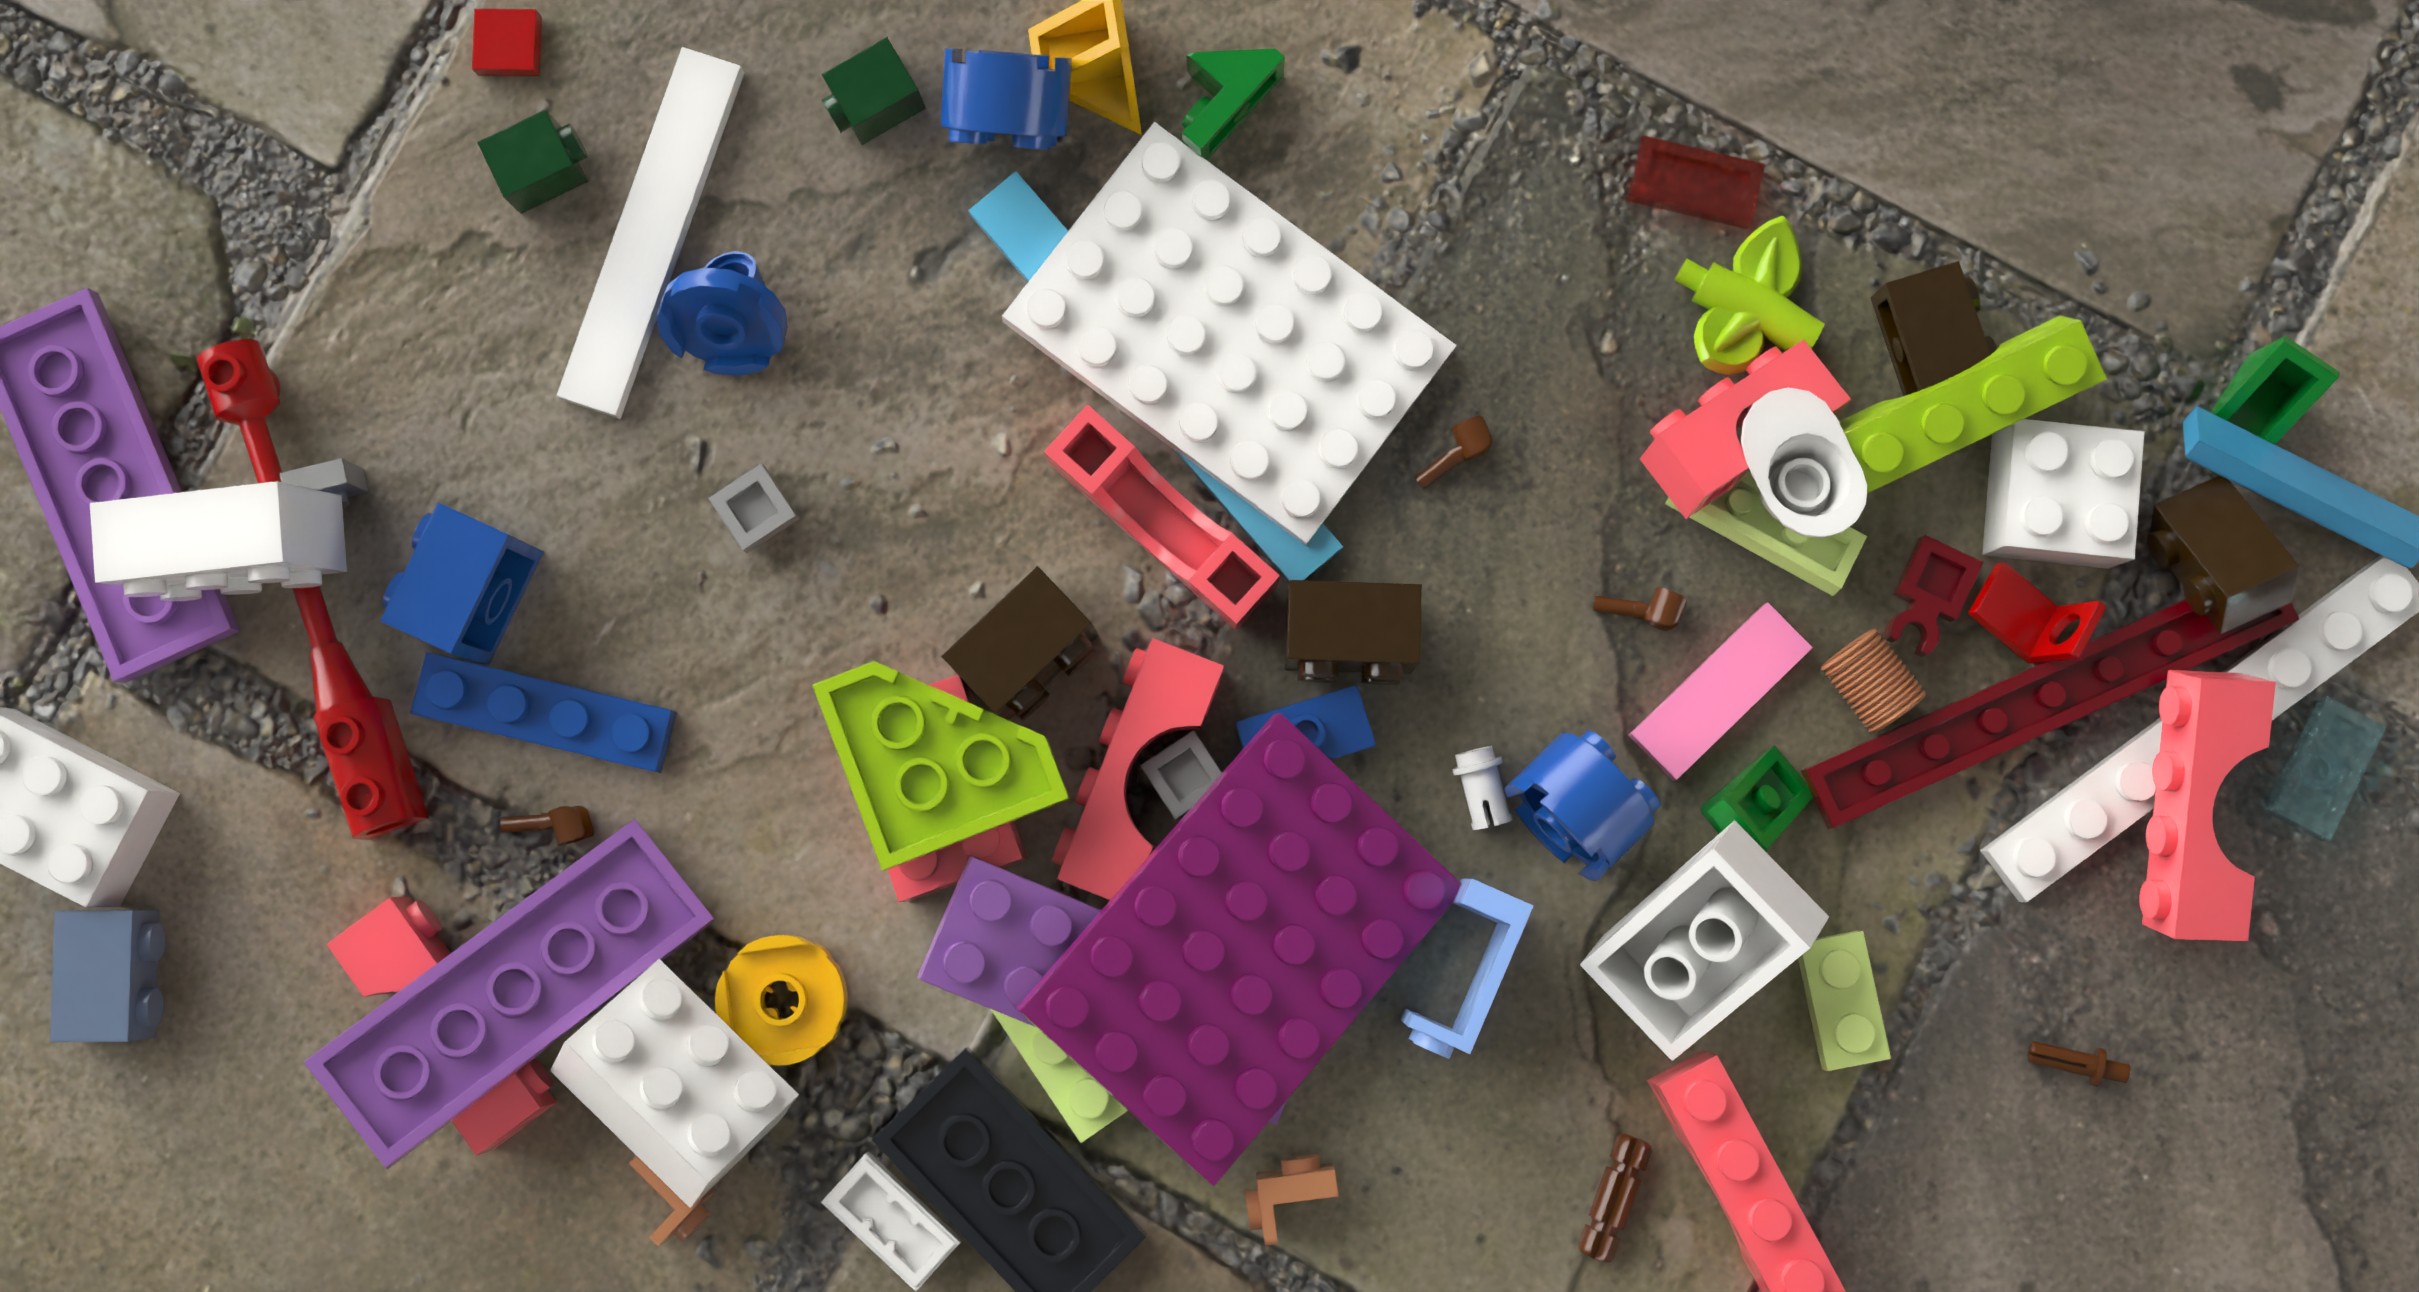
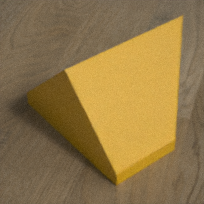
M1082 0L1028 29L1032 54L1049 56V69H1055V58H1072L1070 102L1142 136L1122 0Z

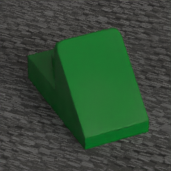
M1276 48L1194 52L1186 56L1188 74L1213 95L1214 98L1210 100L1206 96L1202 97L1184 117L1181 125L1185 128L1182 132V142L1206 160L1216 152L1284 77L1285 56Z
M1773 745L1701 806L1700 810L1718 833H1721L1735 820L1766 851L1809 803L1813 796L1806 781L1777 747Z

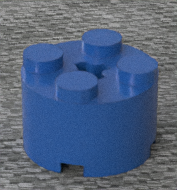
M944 49L941 127L949 128V141L987 144V141H995V133L1013 134V147L1050 149V146H1056L1057 136H1067L1072 58H1055V69H1049V56L985 50H979V52L966 51L965 62H962L963 49Z
M1587 730L1579 738L1564 732L1559 734L1505 787V793L1507 798L1519 795L1522 803L1514 811L1528 830L1547 850L1563 863L1572 855L1586 864L1578 874L1586 879L1598 881L1653 827V813L1661 806V803L1656 794L1645 783L1637 778L1629 780L1612 762L1616 758L1615 752L1597 733Z

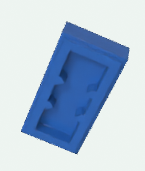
M1357 685L1235 722L1243 749L1272 715L1281 713L1330 760L1376 746Z

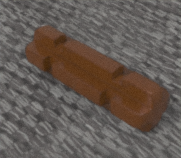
M1620 1134L1616 1137L1610 1157L1614 1159L1612 1168L1608 1166L1605 1168L1589 1216L1593 1218L1591 1226L1585 1224L1578 1243L1579 1250L1584 1255L1607 1263L1614 1259L1620 1239L1616 1236L1618 1228L1624 1230L1642 1181L1637 1178L1639 1170L1645 1171L1652 1153L1651 1145L1646 1141L1628 1134Z

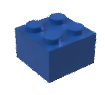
M438 502L433 513L426 514L414 531L412 548L415 550L404 573H397L386 588L383 597V606L386 610L380 621L450 654L490 665L544 551Z

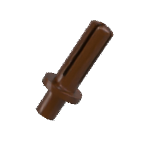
M2033 1041L2029 1046V1063L2089 1076V1083L2092 1086L2098 1087L2103 1078L2127 1083L2129 1079L2130 1065L2107 1060L2106 1049L2097 1048L2094 1055L2036 1041Z

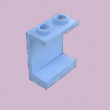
M1460 879L1461 886L1453 903L1497 922V925L1452 1029L1406 1008L1400 1018L1404 1024L1412 1028L1409 1039L1414 1044L1450 1059L1454 1048L1471 1054L1533 909V905L1474 879Z

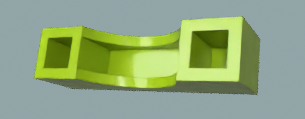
M2057 316L2001 343L1990 356L1945 381L1903 397L1881 401L1839 421L1855 457L1861 465L1867 482V493L2105 381L2107 378L2082 321Z

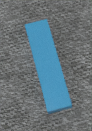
M2198 406L2183 421L2186 459L2406 568L2412 569L2419 562L2418 515Z

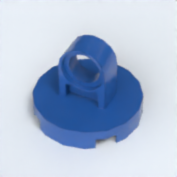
M738 251L723 253L713 258L706 264L705 268L684 272L667 285L656 317L659 335L675 355L682 359L684 352L687 351L692 356L705 360L703 370L721 375L742 376L760 372L768 367L771 356L781 352L788 329L786 310L774 292L765 287L756 261L751 255Z

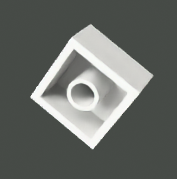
M2023 419L1993 433L1982 556L2106 569L2134 560L2144 431Z

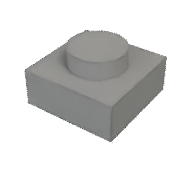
M343 458L279 473L282 483L342 495V508L349 505L348 497L368 493L364 469Z
M762 463L708 498L741 549L747 554L800 519Z
M1194 730L1140 765L1175 820L1186 814L1222 774Z

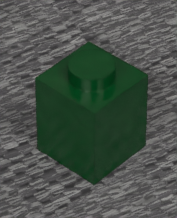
M888 37L883 38L821 74L831 92L829 96L822 99L825 108L840 133L851 127L861 145L926 109L917 86Z
M546 109L477 142L503 198L521 214L588 182L579 161L588 158L575 129L570 123L561 127Z

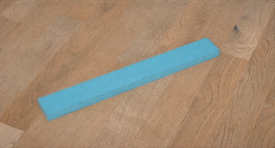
M1017 171L968 210L970 217L1027 282L1030 281L1068 232L1065 226ZM1173 450L1288 583L1289 580H1307L1342 550L1343 546L1323 523L1307 545H1303L1178 451Z

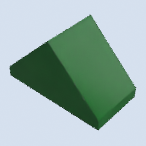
M2283 336L2247 356L2210 413L2276 444L2339 378L2340 372L2288 337Z

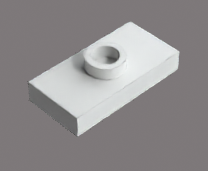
M869 1151L863 1155L821 1202L915 1291L924 1284L963 1240Z

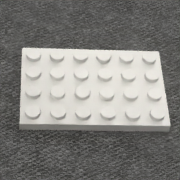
M1156 122L1143 135L1002 315L1003 323L1305 546L1456 347L1453 342L1206 159L1200 157Z

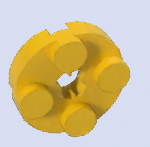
M795 935L763 937L747 944L731 960L727 970L723 971L715 992L716 1014L768 1065H790L804 1061L816 1055L837 1037L840 1026L846 1016L848 992L840 966L833 960L831 953L824 946ZM785 981L789 991H797L798 1007L795 1005L790 1007L794 1013L788 1018H780L777 1008L766 1007L765 994L766 992H775V989L771 986L774 982Z

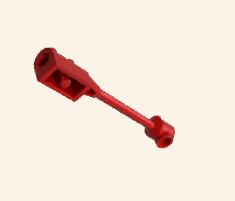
M240 339L224 342L204 350L196 359L216 420L240 427L258 484L281 482L279 473L283 472L265 420L280 405V382L276 374L269 369L261 342L254 339ZM320 586L292 588L312 647L310 661L316 709L313 719L352 838L371 840L430 819L391 700L372 696L342 642H338Z

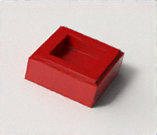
M474 9L472 70L478 76H540L542 16L536 9Z

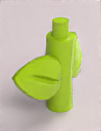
M1784 216L1766 222L1748 236L1733 257V271L1715 262L1707 270L1686 258L1674 281L1695 292L1691 300L1692 302L1709 309L1699 319L1693 336L1695 349L1701 364L1711 371L1726 375H1735L1746 371V368L1761 355L1765 345L1764 337L1783 351H1787L1802 340H1805L1812 349L1824 328V322L1810 315L1787 298L1793 293L1801 280L1802 258L1796 234L1791 223Z

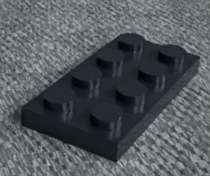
M966 1047L872 1139L1015 1292H1091L1146 1238L1147 1233L969 1047Z

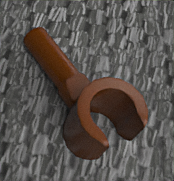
M1482 416L1472 417L1451 428L1458 447L1447 451V453L1415 476V479L1423 489L1455 465L1458 466L1463 461L1483 456L1489 451L1492 445V437Z
M1657 587L1649 605L1639 601L1595 596L1593 611L1631 616L1634 619L1643 620L1654 628L1668 631L1678 626L1685 611L1687 599L1674 591Z
M563 806L540 815L502 817L500 820V829L503 833L542 831L553 828L558 846L575 843L594 836L589 812L583 806Z

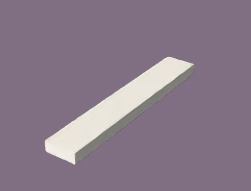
M681 48L556 396L561 400L621 419L655 325L662 297L667 285L670 283L745 72L740 65L691 49Z

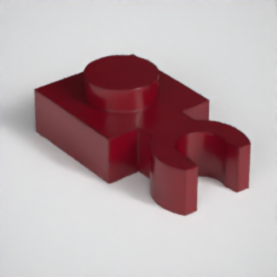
M1927 535L1918 538L1892 594L1909 602L1905 612L1897 614L1888 622L1884 632V639L1891 643L1897 641L1902 634L1904 626L1910 624L1915 626L1921 635L1920 643L1916 647L1914 654L1920 657L1930 654L1939 641L1940 633L1936 623L1937 618L1940 617L1949 622L1958 619L1984 562Z

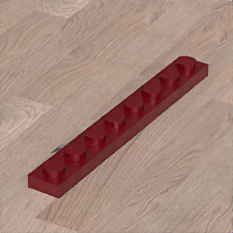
M2185 598L2089 641L2078 659L2042 662L1801 770L1827 828H1836L2167 679L2168 670L2186 671L2300 619L2292 603H2289L2220 634L2206 615H2198Z

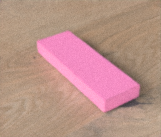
M1767 602L1743 623L1628 736L1672 781H1675L1813 647Z

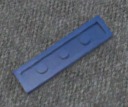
M426 652L410 714L662 773L677 712Z

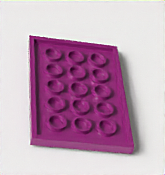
M1281 713L1273 714L1015 1009L1207 1183L1215 1186L1455 900L1461 882Z

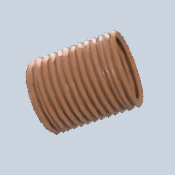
M1873 628L1862 634L1821 666V671H1825L1827 679H1831V684H1835L1834 689H1839L1838 694H1842V699L1847 700L1846 704L1851 705L1850 709L1855 710L1854 714L1859 715L1858 720H1863L1862 725L1865 728H1869L1868 733H1875L1888 726L1917 705L1926 695V690H1922V685H1918V680H1915L1914 675L1910 674V670L1906 669V664H1902V659H1898V654H1894V649H1890L1891 644L1886 643L1887 639L1882 638L1883 634L1878 633V628Z

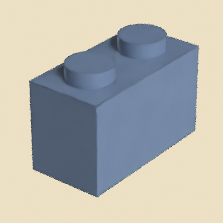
M159 910L55 911L50 1042H130L155 1038L156 1026L160 1023L164 1010L163 995L161 990L157 988L158 961L163 957L166 946L165 930L159 923Z

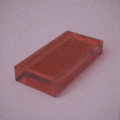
M1643 135L1639 142L1626 201L1748 229L1752 224L1765 164Z

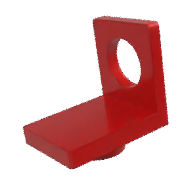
M2002 562L1994 565L1970 608L1969 615L2026 663L2031 664L2078 659L2102 617L2106 606L2099 600L2057 606L2008 563ZM2080 619L2079 626L2073 635L2063 643L2056 645L2058 636L2063 629L2073 621Z

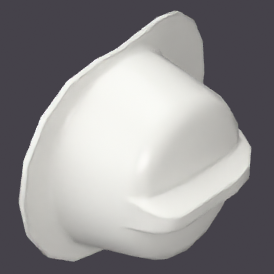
M1790 387L1770 391L1753 403L1743 421L1741 445L1746 463L1758 486L1763 506L1783 526L1802 536L1824 538L1845 531L1858 520L1866 505L1867 482L1861 465L1855 457L1838 419L1825 401L1809 391Z

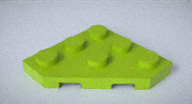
M876 661L869 662L812 685L882 871H887L1070 799L1048 739L1042 734L913 679Z

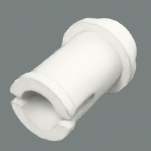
M1492 746L1456 754L1455 758L1458 767L1453 768L1452 771L1453 775H1460L1472 819V830L1485 829L1491 824L1485 800L1489 803L1494 826L1512 821V814L1509 813L1497 765L1503 763L1502 757H1495Z

